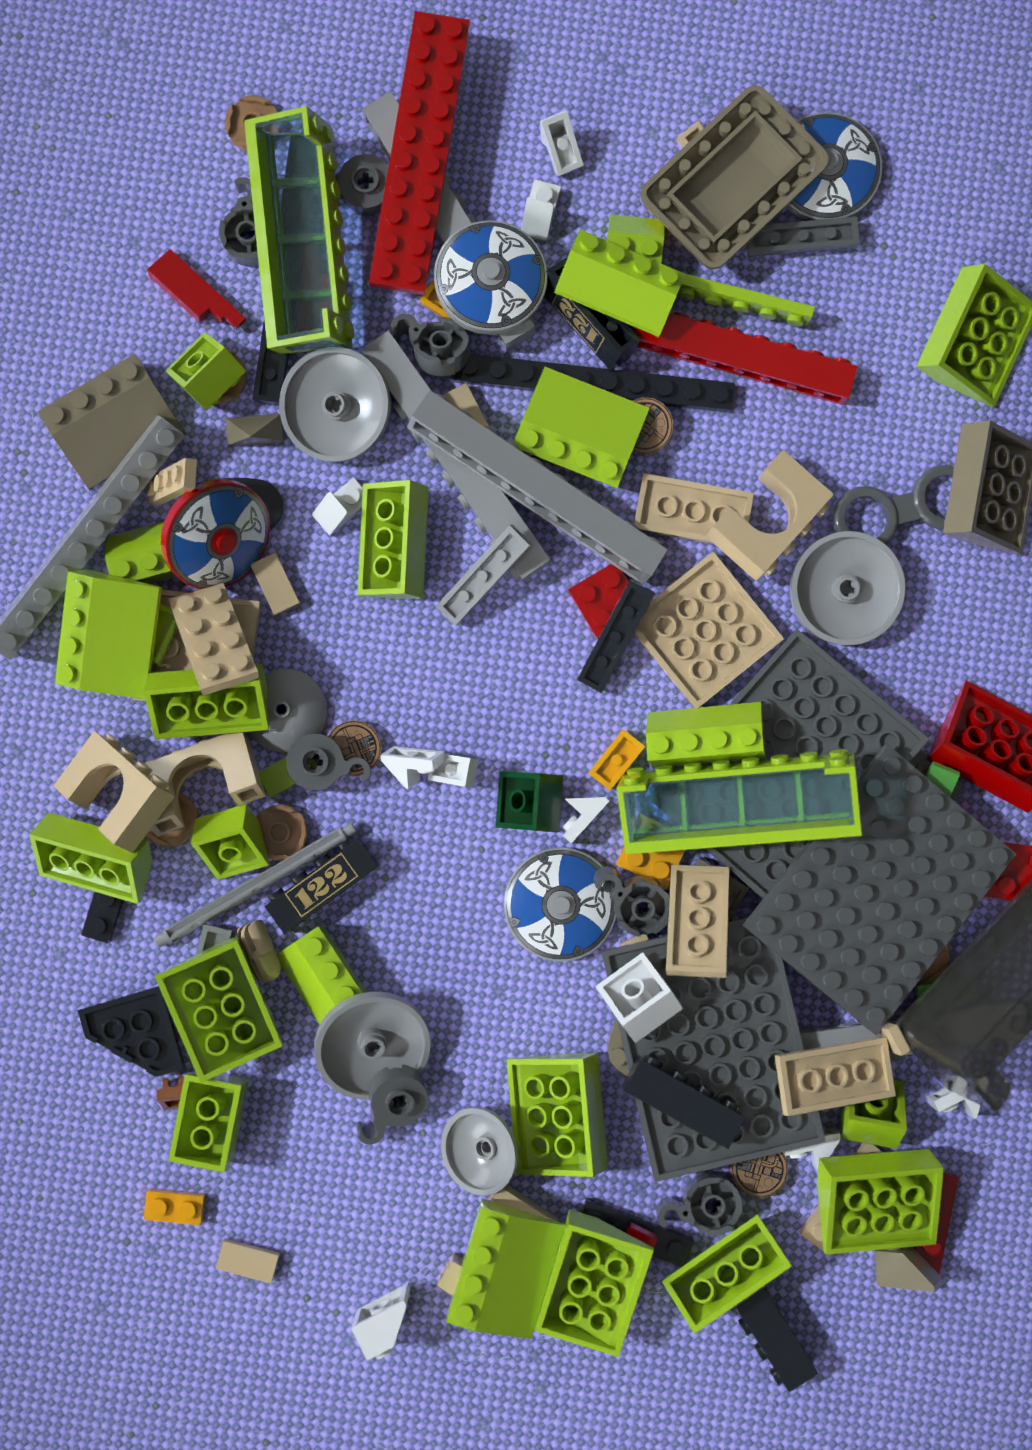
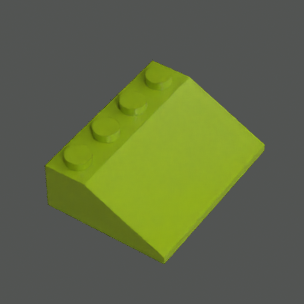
M986 264L962 267L916 367L934 381L989 407H995L1032 327V301Z
M545 367L513 443L524 452L618 488L650 408Z
M89 569L68 571L55 684L82 691L145 699L143 690L148 674L151 673L162 587Z
M238 936L210 947L155 975L201 1083L283 1046L281 1035Z
M566 1053L506 1059L512 1132L518 1149L516 1174L595 1177L607 1170L608 1162L598 1053Z
M930 1149L819 1158L817 1189L823 1252L825 1255L936 1245L944 1167Z
M482 1198L450 1301L446 1323L474 1332L531 1339L565 1224Z
M569 1209L564 1232L534 1331L619 1357L654 1248L596 1217Z

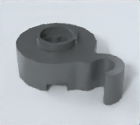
M360 154L350 158L344 163L338 175H336V182L340 188V198L338 199H342L344 204L355 211L357 215L370 217L380 214L388 172L387 163L372 154ZM370 182L368 189H363L361 184ZM311 186L314 198L318 203L322 204L320 186Z
M240 177L234 180L237 192L239 194L248 192L249 194L245 197H240L237 200V204L231 208V212L225 216L224 220H221L219 236L225 253L232 261L243 266L259 265L251 183L249 178ZM248 231H251L254 236L251 239L241 238L245 237Z
M400 314L392 320L393 338L398 342L403 334H409L415 360L420 369L426 373L435 376L452 375L460 371L467 364L470 357L468 335L465 332V328L458 325L451 318L440 317L438 322L427 324L426 321L418 324L412 315Z
M308 734L300 737L291 745L287 754V770L290 777L298 786L308 790H325L333 786L343 776L350 775L353 767L358 764L364 769L361 777L363 781H369L372 776V767L367 760L354 757L347 761L341 746L334 739L323 734ZM315 754H319V759L323 760V765L317 766L316 770H313L309 760L314 758Z
M602 867L595 872L593 880L597 889L601 888L604 881H613L610 889L614 898V912L619 925L627 933L635 936L653 932L656 934L668 924L670 898L666 888L657 879L650 876H634L621 881L619 873L612 867ZM640 902H646L648 907L646 909L641 907V909L638 910L637 904Z
M402 1065V1068L395 1067L392 1069L385 1067L375 1074L369 1084L370 1113L373 1125L365 1126L361 1121L356 1122L358 1138L364 1144L372 1145L378 1143L384 1136L386 1126L402 1127L413 1123L422 1116L427 1108L428 1095L423 1077L416 1069L407 1065Z
M716 1172L702 1173L694 1177L686 1186L681 1201L674 1198H664L656 1207V1215L661 1227L665 1228L667 1226L664 1217L665 1213L669 1210H674L678 1213L680 1220L689 1222L697 1230L709 1236L723 1235L731 1231L743 1211L742 1199L734 1183L726 1176ZM711 1198L719 1200V1203H715V1209H710L709 1205H705Z

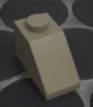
M913 1247L875 1250L877 1286L935 1293L943 1284V1278Z

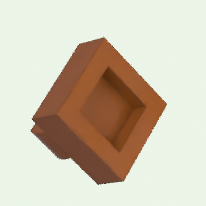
M182 1075L179 1076V1083L176 1087H171L170 1080L164 1078L162 1082L163 1089H157V1102L164 1110L177 1109L179 1107L184 1082Z

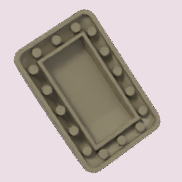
M753 85L746 88L654 174L642 187L640 197L643 204L703 266L712 270L719 269L762 231L824 171L828 164V154L766 89Z

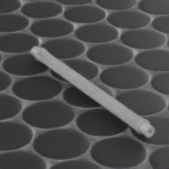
M352 823L342 828L338 827L288 858L163 929L162 933L154 937L155 943L159 948L168 943H174L201 927L204 923L213 920L338 847L348 838L357 834L355 827Z

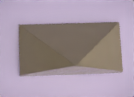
M280 414L226 418L228 447L284 442L283 424Z

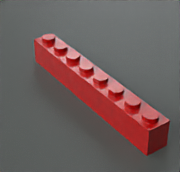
M681 312L669 313L659 337L636 327L633 330L640 339L637 348L840 405H844L849 399L858 367L851 364V361L845 358L831 359L824 357L822 352L816 350H808L806 352L797 349V346L791 343L783 342L778 344L771 342L768 337L763 335H754L753 337L743 334V331L738 328H721L710 320L696 321L689 319L690 317L687 314Z

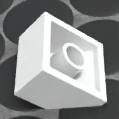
M643 952L595 986L635 1043L683 1009Z
M408 1283L357 1309L351 1329L367 1361L373 1357L381 1359L392 1351L410 1293Z

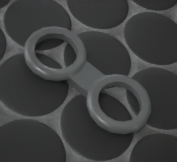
M936 465L924 471L916 480L913 492L889 497L883 490L872 486L855 487L845 492L836 502L833 512L835 532L849 531L845 523V513L850 503L858 498H869L882 506L886 514V525L884 531L877 539L885 545L895 536L898 525L920 519L929 527L943 531L945 519L935 516L928 509L925 503V491L931 480L937 477L952 479L954 466Z

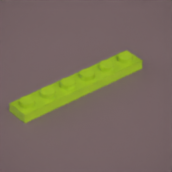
M685 274L678 291V295L685 299L699 298L712 306H721L722 304L731 306L734 311L740 313H748L750 311L758 313L764 319L774 320L778 318L786 320L787 324L796 327L807 326L815 306Z

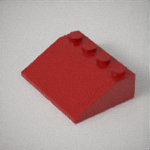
M966 680L934 739L927 759L959 771L960 777L1029 813L1032 810V715Z

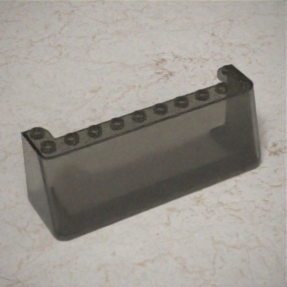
M1032 879L896 1022L911 1048L910 1050L946 1089L994 1112L1004 1104L1010 1095L1009 1082L996 1068L1032 1030Z

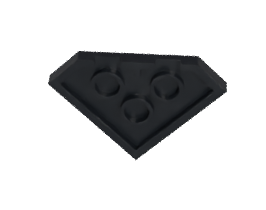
M159 986L77 1010L86 1039L111 1050V1053L127 1062L138 1065L154 1077L179 1071L186 1067L172 1016Z

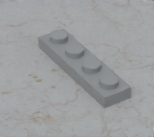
M509 525L436 607L454 626L459 625L533 544L514 525Z

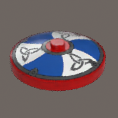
M213 479L196 485L194 490L185 492L174 503L164 521L161 532V550L165 563L171 572L182 582L197 589H204L220 583H224V586L228 587L240 581L253 570L251 565L260 560L266 550L270 536V519L267 508L254 491L235 480Z

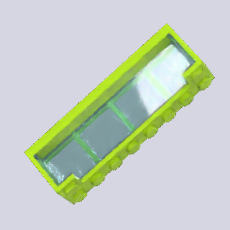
M307 106L244 120L267 348L280 354L311 352L326 347L353 348L352 339L355 333L349 314L352 303L350 296L347 294L346 285L349 281V274L344 265L346 245L341 236L343 217L338 206L340 188L335 176L337 159L332 147V142L335 140L333 128Z
M837 749L830 751L829 755L805 752L796 758H788V755H775L771 757V760L759 761L757 757L742 759L741 763L718 760L714 761L713 765L701 766V763L693 762L685 764L684 768L673 769L672 765H662L652 771H644V768L628 769L616 787L625 854L862 836L854 752L848 753L846 749Z

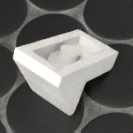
M567 110L541 120V141L548 148L555 174L560 176L584 166Z
M534 179L530 196L526 200L521 230L532 239L547 243L561 186Z
M353 477L336 493H327L312 513V516L330 536L362 510V486Z
M393 746L380 755L383 764L407 789L412 788L420 781V773H432L445 762L444 751Z
M444 754L445 762L435 769L434 772L428 774L427 780L473 788L478 760Z
M606 797L564 799L581 815L578 818L573 815L562 828L565 832L562 836L572 843L606 806L609 800Z
M975 1071L926 1097L931 1107L938 1112L952 1111L959 1106L958 1102L961 1101L966 1113L976 1119L988 1080L984 1074Z
M834 1127L823 1129L826 1142L785 1151L783 1154L785 1156L789 1155L790 1158H800L806 1156V1152L810 1151L813 1167L818 1172L819 1158L830 1157L841 1140L840 1133Z

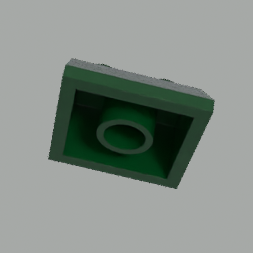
M499 771L495 828L560 832L563 775Z

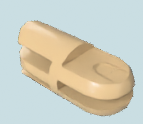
M260 919L241 926L237 929V934L255 977L262 982L274 981L280 975L281 964L264 921Z

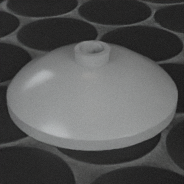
M276 669L265 673L268 690L269 730L250 731L248 733L262 747L274 752L288 753L291 745L300 737L308 734H321L327 720L326 698L315 680L303 672L294 669ZM281 704H285L287 707V711L283 715H280L277 711L278 706Z
M470 1107L454 1114L444 1127L441 1138L442 1158L448 1173L461 1188L476 1195H491L499 1192L511 1182L518 1165V1149L511 1129L500 1116L482 1107Z

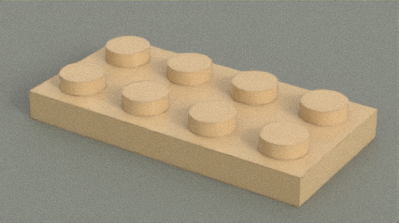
M643 473L634 524L641 532L714 544L706 535L730 507L749 523L754 493Z
M224 583L168 599L203 696L259 678L258 670Z
M671 865L666 975L726 978L729 867Z
M881 1036L775 1055L783 1115L792 1116L896 1096L887 1037Z

